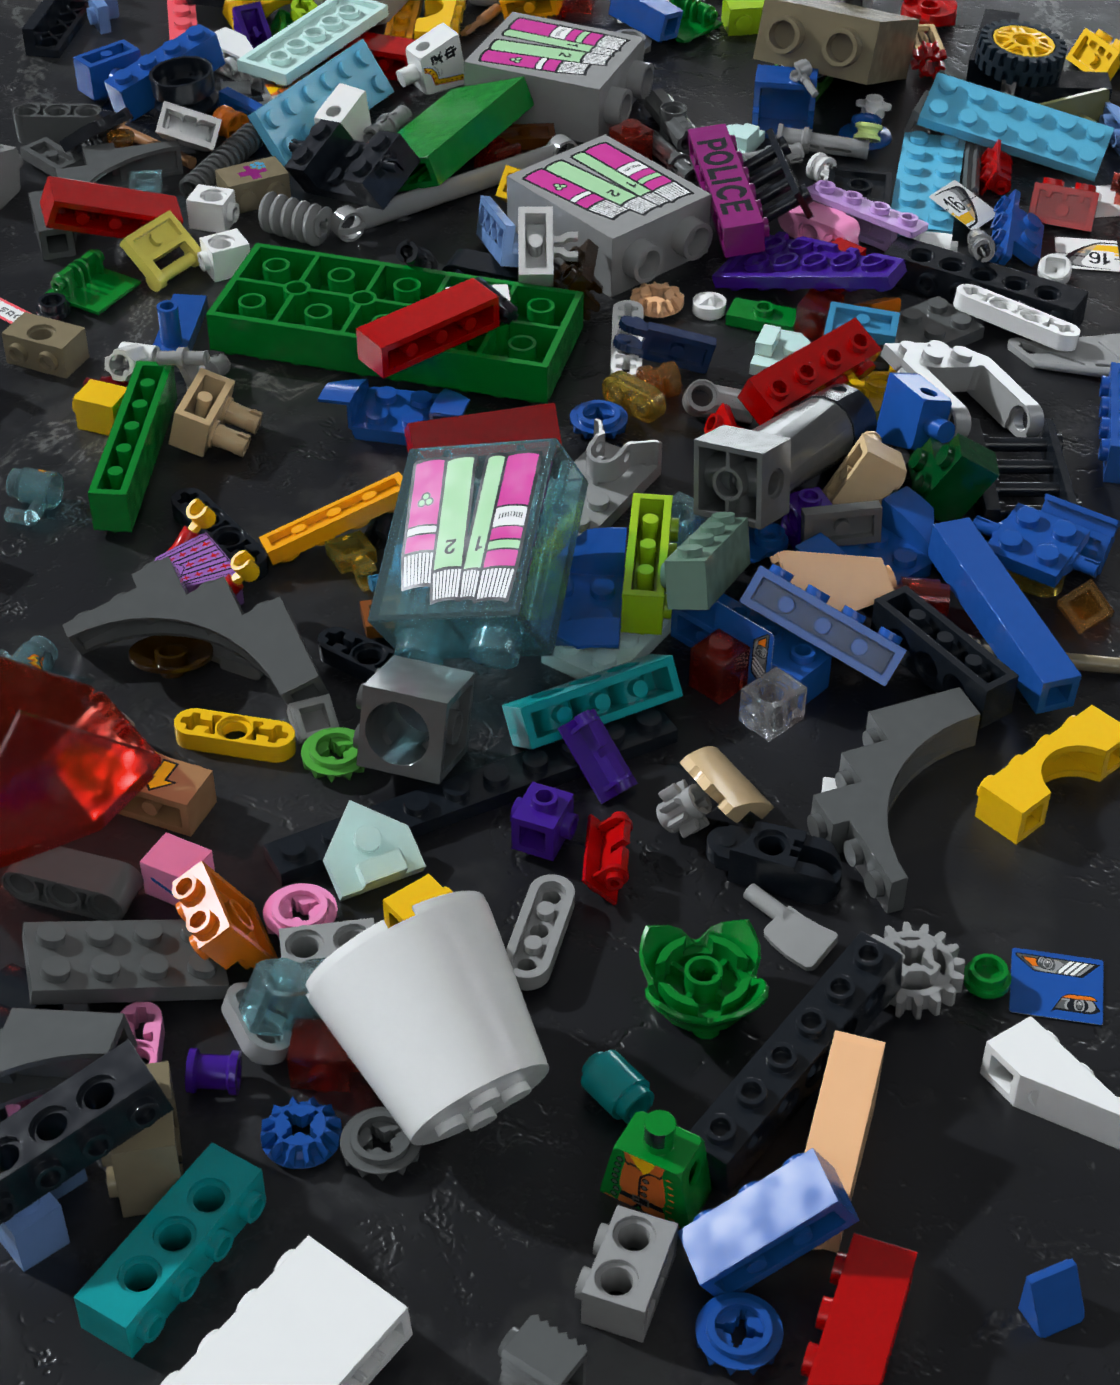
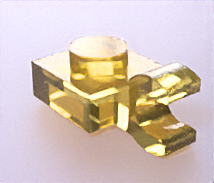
M358 530L325 541L326 554L341 574L353 572L360 589L363 592L371 590L367 577L372 575V572L377 571L374 564L377 563V553L363 532Z

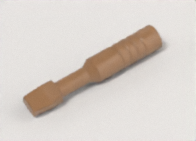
M495 3L477 16L476 21L467 25L460 32L461 37L469 35L480 26H485L501 14L500 5Z

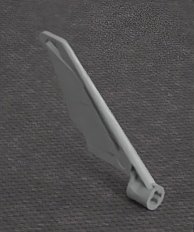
M1120 333L1079 337L1075 350L1068 352L1055 350L1038 342L1028 341L1019 337L1010 338L1007 346L1009 351L1030 367L1102 378V376L1109 375L1111 362L1120 363ZM1025 350L1030 351V352H1033V353H1036V354H1029V353H1027Z

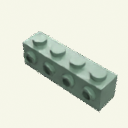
M733 512L711 514V517L701 524L662 563L660 582L661 586L666 588L668 609L709 610L750 565L748 517H735Z

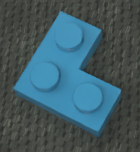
M831 301L824 335L856 317L877 344L895 343L900 312Z

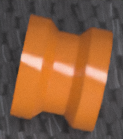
M228 105L219 106L212 115L222 119L218 135L225 136L227 139L244 124L250 123L246 114L241 111H235L234 108Z

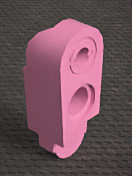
M815 201L808 204L813 214V217L807 219L800 205L778 217L781 228L795 239L804 236L832 242L840 237L859 245L860 227L858 221L846 215L843 211Z

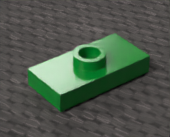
M735 297L726 314L725 325L761 332L764 324L794 332L800 321L801 309L774 305L769 301H753Z

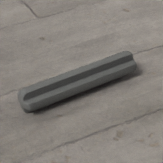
M969 142L965 146L962 185L978 197L982 146L978 144L973 145Z

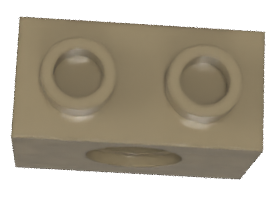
M24 312L1 333L6 361L13 365L67 379L90 357L85 327Z

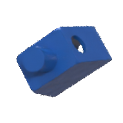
M890 372L877 421L876 432L880 435L882 443L910 450L922 448L930 437L941 443H947L955 434V425L948 421L952 406L951 399L918 373Z

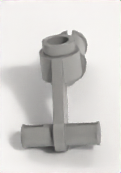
M178 347L176 351L159 350L156 353V362L159 366L176 365L179 368L187 390L200 368L222 376L227 374L231 368L230 360L222 353L218 356L216 353L210 357L207 350L189 351L187 347Z

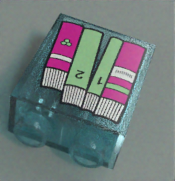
M557 438L409 449L368 617V622L395 649L394 655L443 665L444 659L471 658L482 666L501 670L516 667L519 663V658L523 656H553L588 487V481Z

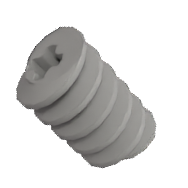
M274 191L264 195L260 202L258 211L259 225L266 233H274L279 237H286L287 239L307 243L315 247L321 245L331 231L330 223L333 211L327 206L321 209L319 204L314 203L310 205L306 200L299 202L295 197L288 199L285 194L277 196V193Z

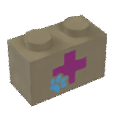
M275 156L215 170L217 187L235 189L236 203L240 207L239 214L259 209L262 198L271 191L277 193V196L285 194L288 199L291 197L289 172Z

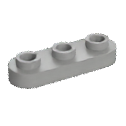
M555 874L540 876L531 883L506 948L520 990L538 989L545 985L551 976L575 907V888L571 881L563 876Z

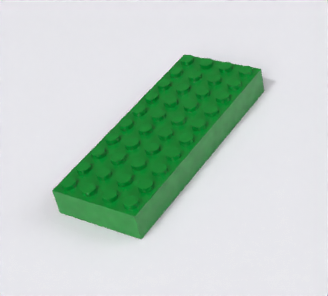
M255 243L206 313L210 350L225 352L229 355L239 354L257 357L261 360L289 362L293 365L320 367L329 371L351 372L360 376L381 377L358 359L356 328L441 292L446 287H452L468 279H475L481 276ZM481 277L489 285H508L510 302L518 308V319L516 321L513 320L509 325L500 322V326L386 377L393 381H407L424 384L429 387H445L457 389L461 392H476L492 395L497 398L507 397L526 400L529 403L546 404L582 331L584 292Z

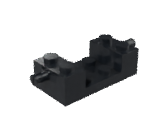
M321 119L311 128L310 134L305 140L292 139L293 143L289 142V150L293 153L291 159L284 167L306 193L384 210L421 160L400 133L379 130L378 133L371 137L369 143L355 141L340 122Z

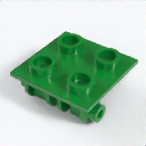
M669 0L670 3L683 10L677 38H674L679 43H689L693 39L723 26V22L716 20L718 12L714 6L703 3L700 0Z
M90 249L83 256L68 264L62 271L54 274L51 281L52 288L46 293H61L66 297L71 306L100 315L139 286L141 281L104 268L103 261L105 257L102 251Z

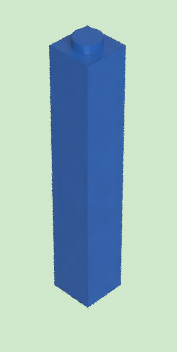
M967 517L933 524L927 552L928 557L996 657L1019 675L1017 688L1034 713L1039 714L1074 706L1082 677L1081 673L971 519Z

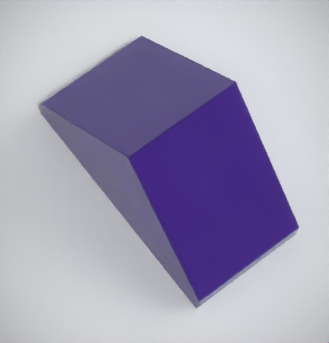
M260 1L232 8L234 31L245 35L253 49L272 37Z

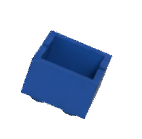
M757 65L752 125L760 126V130L765 131V138L769 139L766 131L770 128L773 129L777 136L779 123H783L788 128L804 129V127H810L813 132L816 97L813 98L800 81L793 82L790 79V72L796 69L795 67ZM812 68V74L809 78L817 89L818 69Z

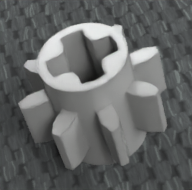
M682 779L658 793L663 802L658 804L656 808L657 818L668 832L676 833L680 831L682 838H686L710 824L705 815L711 812V800L698 784L688 786L686 780Z

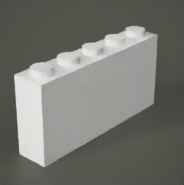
M308 1235L296 1249H290L282 1255L275 1266L274 1272L258 1289L254 1288L248 1291L240 1300L236 1312L220 1329H214L209 1332L201 1341L197 1353L180 1371L176 1370L170 1373L161 1385H369L413 1335L408 1307Z

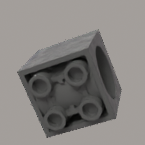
M393 655L381 668H377L375 674L366 683H362L359 687L356 706L358 709H361L360 723L357 725L353 737V747L358 749L356 765L440 784L468 750L475 672ZM396 702L405 704L418 712L425 721L429 733L411 727L400 715Z

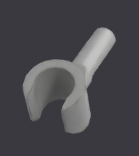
M807 59L795 62L794 67L796 69L790 72V79L793 82L800 81L813 98L817 97L819 92L809 78L812 74L811 63Z

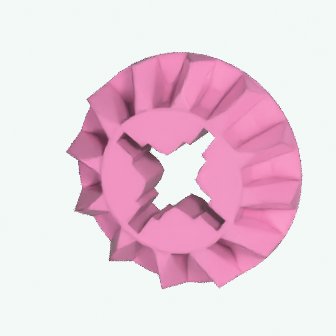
M307 883L292 884L277 890L267 899L263 908V920L268 934H276L278 938L279 929L333 923L338 917L337 902L333 895L320 886ZM292 908L303 916L309 915V920L302 921L299 917L293 918Z

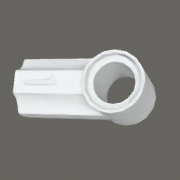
M123 341L118 348L114 349L110 356L105 357L104 370L110 373L113 380H130L136 362H156V353L160 348L155 345Z

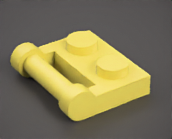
M170 210L126 236L119 244L144 274L148 287L154 292L165 288L169 280L189 267L199 266L197 253L201 251V247ZM180 247L184 255L160 270L155 262Z

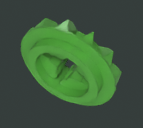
M332 727L320 730L308 737L301 749L304 769L311 770L315 779L326 775L331 783L336 777L343 776L350 781L353 772H364L365 767L356 765L358 749L353 747L355 730ZM330 749L339 757H343V759L336 760L335 757L329 756Z

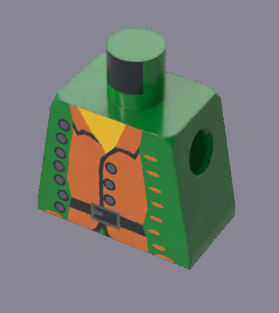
M654 1110L649 1114L644 1111H638L634 1114L612 1150L600 1186V1192L655 1217L678 1223V1227L682 1229L693 1222V1219L701 1212L712 1192L705 1141L700 1136L676 1126L674 1116L665 1110Z

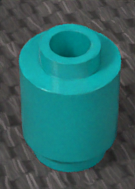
M616 1050L596 1052L583 1065L582 1088L614 1119H622L628 1124L636 1112L644 1111L647 1113L652 1106L655 1096L650 1090L649 1081Z

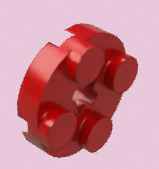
M903 0L900 15L920 19L919 24H934L935 27L953 26L956 24L957 2L955 0Z

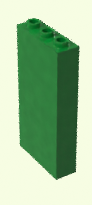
M525 77L451 89L397 132L401 134L421 160L398 192L440 186L533 107L534 102Z

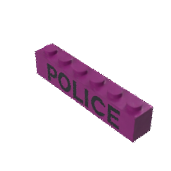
M725 123L688 129L690 160L700 188L711 194L710 216L725 258L764 252L765 238L770 237L769 222L767 217H763L761 201L756 200L754 183H750L749 171L747 166L744 167L741 150L737 151L735 135L729 134Z

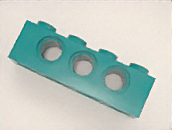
M649 654L502 705L513 746L535 749L563 739L557 728L570 722L574 717L588 709L592 710L594 708L602 723L605 724L682 697L683 693L673 656Z
M212 1142L74 1296L81 1328L130 1358H133L145 1343L153 1342L161 1333L166 1318L180 1302H186L195 1293L200 1283V1278L214 1262H220L225 1258L232 1247L234 1238L247 1223H253L261 1215L266 1204L262 1169ZM183 1248L182 1250H179V1251H173V1250H175V1249ZM142 1288H149L145 1291L136 1292L137 1290Z

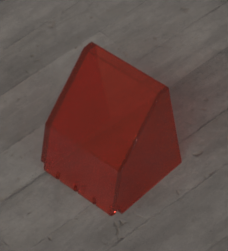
M0 656V869L101 831L155 777L152 772L161 764L160 755L104 692L99 691L93 694L95 689L91 685Z

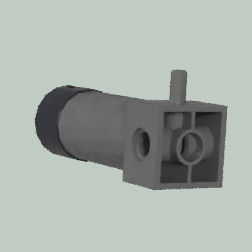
M833 384L801 401L794 408L752 430L723 424L694 439V514L709 518L713 513L733 512L735 517H748V528L752 527L760 530L789 513L790 491L831 467L841 464L862 433L866 431L876 432V413L869 399L857 388L847 384Z

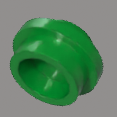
M979 954L964 968V986L975 996L995 999L1005 995L1010 988L1011 973L1008 970V966L1002 958L994 954Z

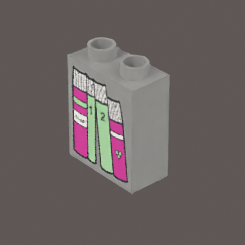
M512 12L464 61V87L524 76L534 106L513 124L554 123L556 135L564 134L574 141L586 143L602 135H607L615 125L624 126L627 123L632 104L637 98L645 99L651 92L654 81V66L652 63L643 61L644 37Z
M602 135L507 176V216L516 226L515 232L518 234V207L553 206V234L560 236L566 232H578L577 242H567L564 246L555 247H564L567 251H570L574 246L580 247L587 239L596 244L599 248L594 276L603 286L602 293L610 298L641 283H648L656 276L690 260L699 259L708 252L712 241L713 231L710 226L711 194L607 135ZM556 257L553 259L554 263L559 266L564 263L562 258Z

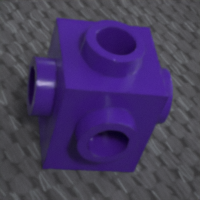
M532 782L523 798H516L511 809V849L554 861L565 839L571 840L578 826L579 815L574 813V794Z

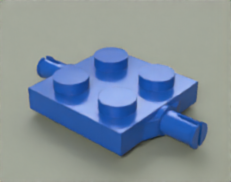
M1018 503L1008 517L999 523L983 518L980 515H977L973 521L981 534L991 537L988 544L1007 570L1055 588L1062 577L1073 570L1090 575L1093 578H1096L1101 570L1102 562L1081 555V551L1089 541L1090 529L1021 503Z

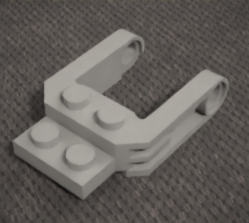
M904 340L900 343L884 344L880 356L897 373H918L951 399L952 406L948 421H950L951 415H953L955 425L953 438L957 433L967 437L971 430L969 410L952 393L966 391L1003 428H1007L1014 436L1037 437L1042 432L1044 413L1041 406L990 357L963 346L949 348L946 343L938 340H931L928 343H914ZM1024 412L1027 413L1028 418L1026 429L1023 425Z

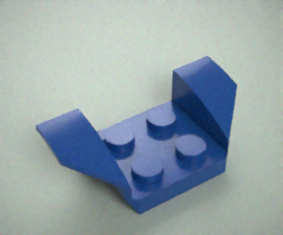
M352 379L328 382L320 393L318 402L347 405L348 427L352 430V434L357 440L407 446L404 429L408 423L464 415L470 399L446 388L439 394L423 390H401L390 386H373L369 388V379Z
M905 486L882 499L881 542L837 546L820 532L796 545L795 550L880 557L883 559L884 565H889L894 572L897 587L894 590L905 585L911 587L931 575L932 561L928 557L927 552L934 524V508L919 494Z
M627 527L587 529L547 564V573L543 574L537 645L572 646L576 649H619Z

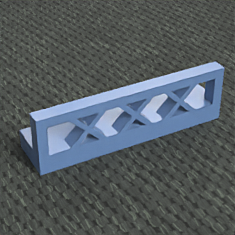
M481 195L476 235L500 266L519 267L516 226L490 196Z

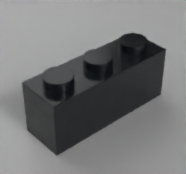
M1062 71L1059 79L1055 80L1051 85L1047 83L1046 86L1041 87L1037 84L1036 87L1030 88L1028 84H1025L1024 87H1019L1016 83L1014 96L1039 104L1106 88L1109 90L1110 102L1112 86L1108 72Z

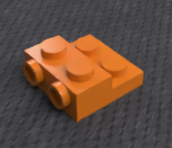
M200 861L172 882V894L179 900L175 904L176 910L185 921L187 930L192 933L189 936L191 946L202 959L207 960L211 958L225 970L239 962L243 968L248 970L252 967L266 979L282 969L254 903L206 863Z

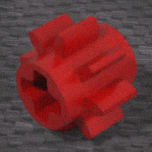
M923 40L922 45L918 49H913L912 55L914 59L910 61L912 70L918 69L919 78L931 76L934 79L940 70L946 69L943 61L947 58L946 50H939L938 41L932 44L926 43Z

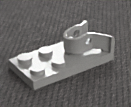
M594 419V437L588 444L586 451L532 503L530 511L543 515L549 504L563 506L569 512L570 516L567 523L575 528V538L587 529L611 527L632 505L633 493H643L661 475L662 442L658 440L629 441L622 448L605 442L603 422L600 419Z

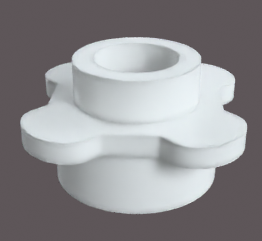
M869 94L865 99H858L856 101V106L861 107V113L875 114L881 119L884 118L885 111H890L892 105L883 101L884 98L878 94Z

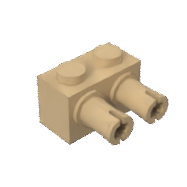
M200 368L174 412L169 445L200 457H204L208 448L215 446L243 458L249 447L251 435L225 426V423L256 434L261 425L264 412L234 402L232 394L235 380Z
M866 431L862 433L822 491L833 505L879 500L880 504H882V499L889 496L893 490H898L906 478L907 469L902 453L883 444L877 432Z

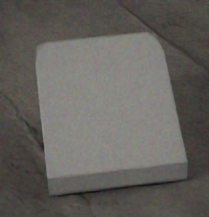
M330 694L288 704L286 712L290 724L295 730V736L299 745L304 744L308 737L320 730L339 727Z

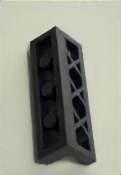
M43 0L22 27L26 56L60 58L88 19V0Z

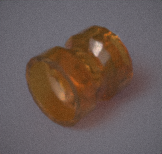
M674 361L663 362L659 367L654 368L651 365L639 366L637 368V388L643 402L654 401L658 396L662 395L667 398L680 395L682 386L678 366Z

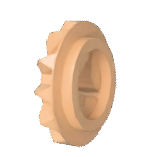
M655 281L653 284L641 283L640 287L632 289L630 300L643 305V315L651 318L672 316L681 311L684 306V294L679 291V287L669 286L668 282L658 284Z

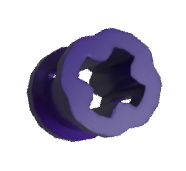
M198 1048L189 1049L185 1069L186 1093H196L198 1088L227 1090L229 1095L238 1096L242 1079L241 1051L232 1050L230 1055L201 1054Z

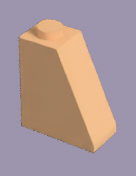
M783 550L769 557L771 563L794 575L790 583L804 591L808 584L830 596L827 604L840 612L845 605L855 611L872 606L875 599L894 591V588L897 587L893 570L889 565L885 566L883 559L880 557Z

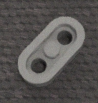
M238 982L231 985L227 990L221 1011L242 1052L251 1061L260 1065H274L282 1062L287 1056L293 1041V1035L271 994L263 987L254 983Z

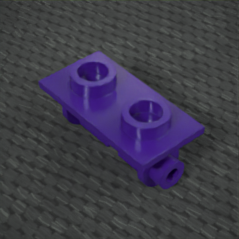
M594 708L580 713L570 722L557 728L601 804L638 784Z

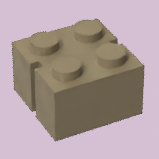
M169 1061L145 1065L174 1110L101 1158L102 1166L106 1167L109 1198L119 1197L123 1218L148 1214L184 1174L183 1164L179 1163L183 1161L180 1124Z

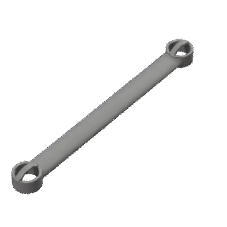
M557 134L545 146L450 177L440 186L417 188L396 195L384 210L369 206L357 209L349 205L342 206L331 217V231L342 241L353 242L363 234L364 230L499 185L506 165L522 170L557 155L559 149L567 144V150L578 145L568 136ZM355 216L354 223L350 228L342 227L343 222L347 218Z

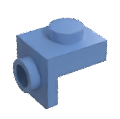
M88 0L87 17L90 25H94L100 34L111 33L110 19L119 17L117 0Z

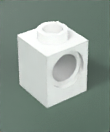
M198 184L186 199L189 229L220 233L228 231L239 218L240 207L236 203L235 189Z
M237 228L200 238L201 251L197 253V258L203 272L206 271L214 282L232 278L250 252V244Z

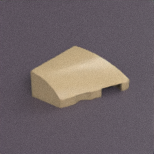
M707 746L688 754L680 762L698 785L719 804L718 808L736 823L743 819L750 811L763 819L774 808L717 747Z

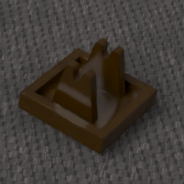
M589 239L580 247L574 246L570 250L578 251V261L570 262L564 260V263L558 269L554 267L553 286H548L584 292L583 319L587 321L591 319V312L587 309H592L594 312H599L600 304L594 298L591 290L598 294L603 292L602 284L594 276L599 247Z

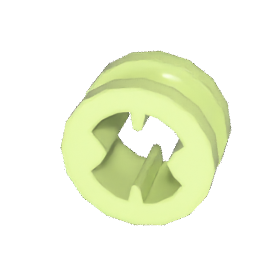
M856 122L855 127L858 129V132L854 134L853 138L868 139L871 143H879L881 141L878 133L882 131V125L870 122Z

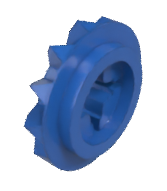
M606 400L583 402L574 407L570 413V425L573 426L574 433L583 434L585 439L594 437V419L596 418L602 420L605 437L615 439L616 434L625 433V428L628 424V414L625 409L616 403Z
M292 1096L288 1105L283 1107L274 1105L269 1118L262 1119L260 1137L262 1148L273 1162L286 1168L306 1169L320 1165L333 1156L340 1146L342 1133L341 1118L336 1116L331 1104L323 1106L318 1103L314 1096L308 1102H298ZM291 1124L301 1128L309 1124L311 1136L301 1132L292 1135Z
M729 1292L714 1297L702 1307L695 1324L696 1345L706 1355L709 1366L718 1364L725 1367L730 1376L737 1370H749L754 1376L759 1367L765 1364L773 1365L777 1353L782 1348L783 1325L778 1313L768 1302L753 1294ZM741 1319L745 1320L744 1328L748 1338H744L742 1345H739L737 1348L733 1347L734 1343H731V1333L735 1331V1327L739 1326Z

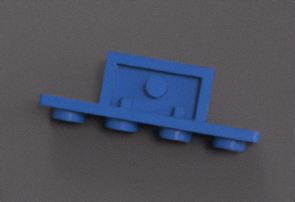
M1014 189L1008 197L1006 195L1002 196L994 207L995 217L991 224L993 229L991 237L995 242V253L988 262L1004 266L1013 254L1030 267H1033L1041 257L1044 225L1035 214L1026 213L1019 208L1021 192L1017 189Z

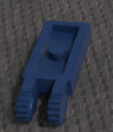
M623 315L618 326L624 332L631 333L632 335L617 334L612 343L618 350L638 355L639 358L705 374L715 351L717 339L649 321L647 323L639 317ZM636 336L643 337L642 341H640Z

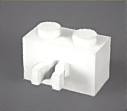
M553 206L518 207L519 282L553 286V259L559 257L565 261H578V251H567L564 247H555L564 246L567 242H577L578 232H566L560 236L553 234Z

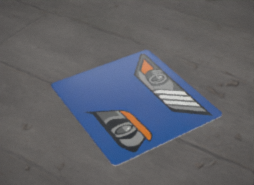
M716 602L712 662L765 695H768L774 635L720 602Z
M1013 948L1009 1011L1012 1013L1102 1025L1104 962L1099 959Z

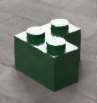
M959 433L956 434L949 444H943L930 437L922 448H917L912 453L908 462L912 490L934 508V519L940 522L961 519L1000 476L995 452Z

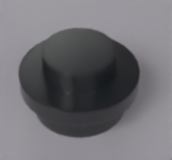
M51 292L39 297L36 313L39 316L62 321L71 313V306L63 294Z

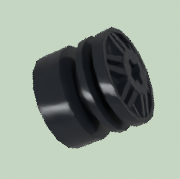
M197 56L175 57L157 64L149 73L153 96L157 100L155 103L158 119L164 101L210 116L220 106L218 93L215 91L216 84L212 63L207 59Z

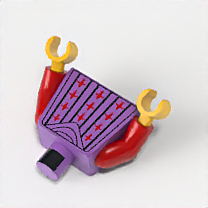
M194 499L186 508V515L192 520L189 527L184 526L173 545L165 553L157 556L154 561L169 556L181 574L189 593L196 590L206 581L216 580L224 576L241 605L244 603V586L242 582L244 580L246 582L256 580L260 574L259 566L255 563V558L246 550L237 552L230 560L207 532L199 534L201 529H208L215 524L216 515L201 500Z

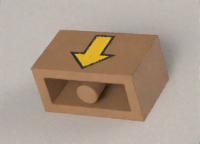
M138 747L133 748L108 780L114 813L189 837L194 834L217 803L213 770Z

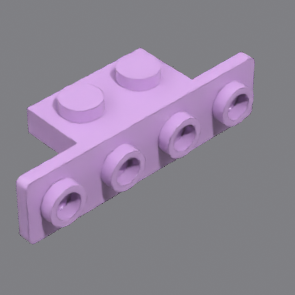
M819 180L807 187L814 201L843 211L846 215L858 221L860 227L859 241L886 251L896 241L898 234L914 238L928 230L929 223L918 219L917 215L891 209L890 205L885 202L868 200L863 198V195L859 192L845 191L835 187L836 185L831 181Z

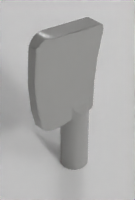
M755 883L749 885L745 890L743 898L772 919L764 929L765 939L786 959L805 971L815 970L837 944L838 934L810 920L791 906L786 907Z

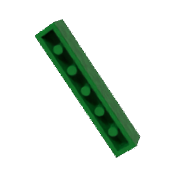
M151 361L136 362L88 490L94 530L111 532H132L178 399L173 365L159 366L157 362Z

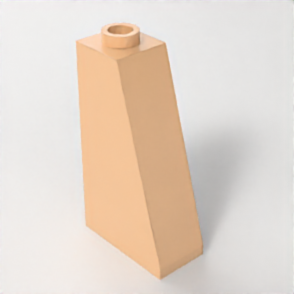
M835 1030L805 1152L814 1148L835 1168L851 1201L875 1109L886 1042ZM844 1230L813 1250L824 1249L837 1253Z

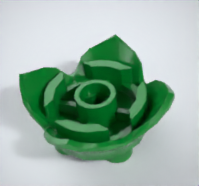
M749 919L720 922L711 926L698 939H691L682 929L671 925H645L639 949L641 969L648 983V987L645 988V998L656 1011L661 1013L673 1025L687 1031H692L698 1038L712 1039L719 1034L720 1030L727 1029L742 1017L757 1010L768 999L769 986L764 979L757 978L761 961V947L755 929Z

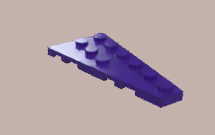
M779 231L775 235L770 234V237L765 238L764 252L730 257L712 275L715 288H730L733 291L743 288H758L760 291L782 288L788 291L799 289H815L817 291L829 289H845L846 291L875 289L878 292H884L892 289L907 270L902 258L880 253H871L863 256L860 255V251L857 248L849 247L845 252L839 250L838 244L804 236L789 239L788 233Z

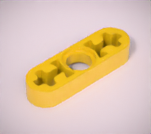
M200 708L186 709L180 712L174 719L176 741L179 746L188 750L271 763L287 761L296 752L295 730L292 725L284 721ZM235 731L244 732L246 734L245 736L239 739H228L224 737L226 734Z

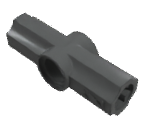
M662 88L653 89L651 94L645 98V108L659 125V134L666 141L672 142L678 150L689 155L688 129L696 127L687 117V105L674 101Z

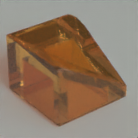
M1092 579L1058 599L1056 604L1079 635L1107 621L1114 615V610Z

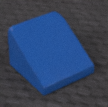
M1072 1258L1026 1276L1018 1309L1040 1338L1051 1336L1084 1320L1085 1309L1077 1264Z

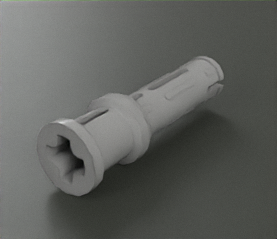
M779 123L777 138L784 136L788 145L800 143L803 147L804 155L809 154V151L867 160L870 144L868 139L814 133L810 127H804V129L788 128L783 123Z

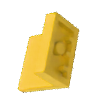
M1085 28L1065 59L1084 72H1108L1111 81L1120 67V40L1116 38L1114 42H1111L1113 37L1103 30L1098 29L1094 33Z

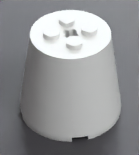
M477 891L452 892L412 905L415 916L390 928L387 927L384 920L374 924L329 955L313 971L305 984L309 992L306 996L312 1007L413 1145L434 1143L466 1129L475 1131L488 1125L497 1118L496 1114L527 1096L544 1079L549 1071V1065L492 911L484 895Z

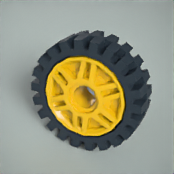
M1005 19L1000 20L999 23L993 21L982 28L974 58L975 63L979 64L978 68L981 71L985 70V74L988 76L995 75V80L1001 81L1004 79L1006 84L1010 85L1015 82L1019 87H1024L1025 84H1028L1030 88L1036 87L1037 84L1043 87L1047 83L1051 85L1055 80L1059 79L1067 54V45H1065V41L1060 39L1057 33L1051 34L1052 30L1048 28L1041 29L1039 24L1035 23L1034 26H1031L1028 21L1019 23L1018 20L1013 19L1009 23Z

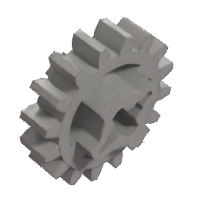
M904 922L900 932H896L890 925L885 926L884 939L875 934L871 935L878 941L903 954L901 989L886 1005V1007L890 1004L895 1006L896 1017L900 1018L905 1010H912L914 1018L918 1020L921 1019L923 1009H928L933 1015L937 1016L940 1015L941 1002L951 1007L955 1004L956 993H961L963 989L965 959L958 958L959 946L957 943L945 945V932L941 931L932 936L929 934L928 924H923L919 931H912L910 923Z

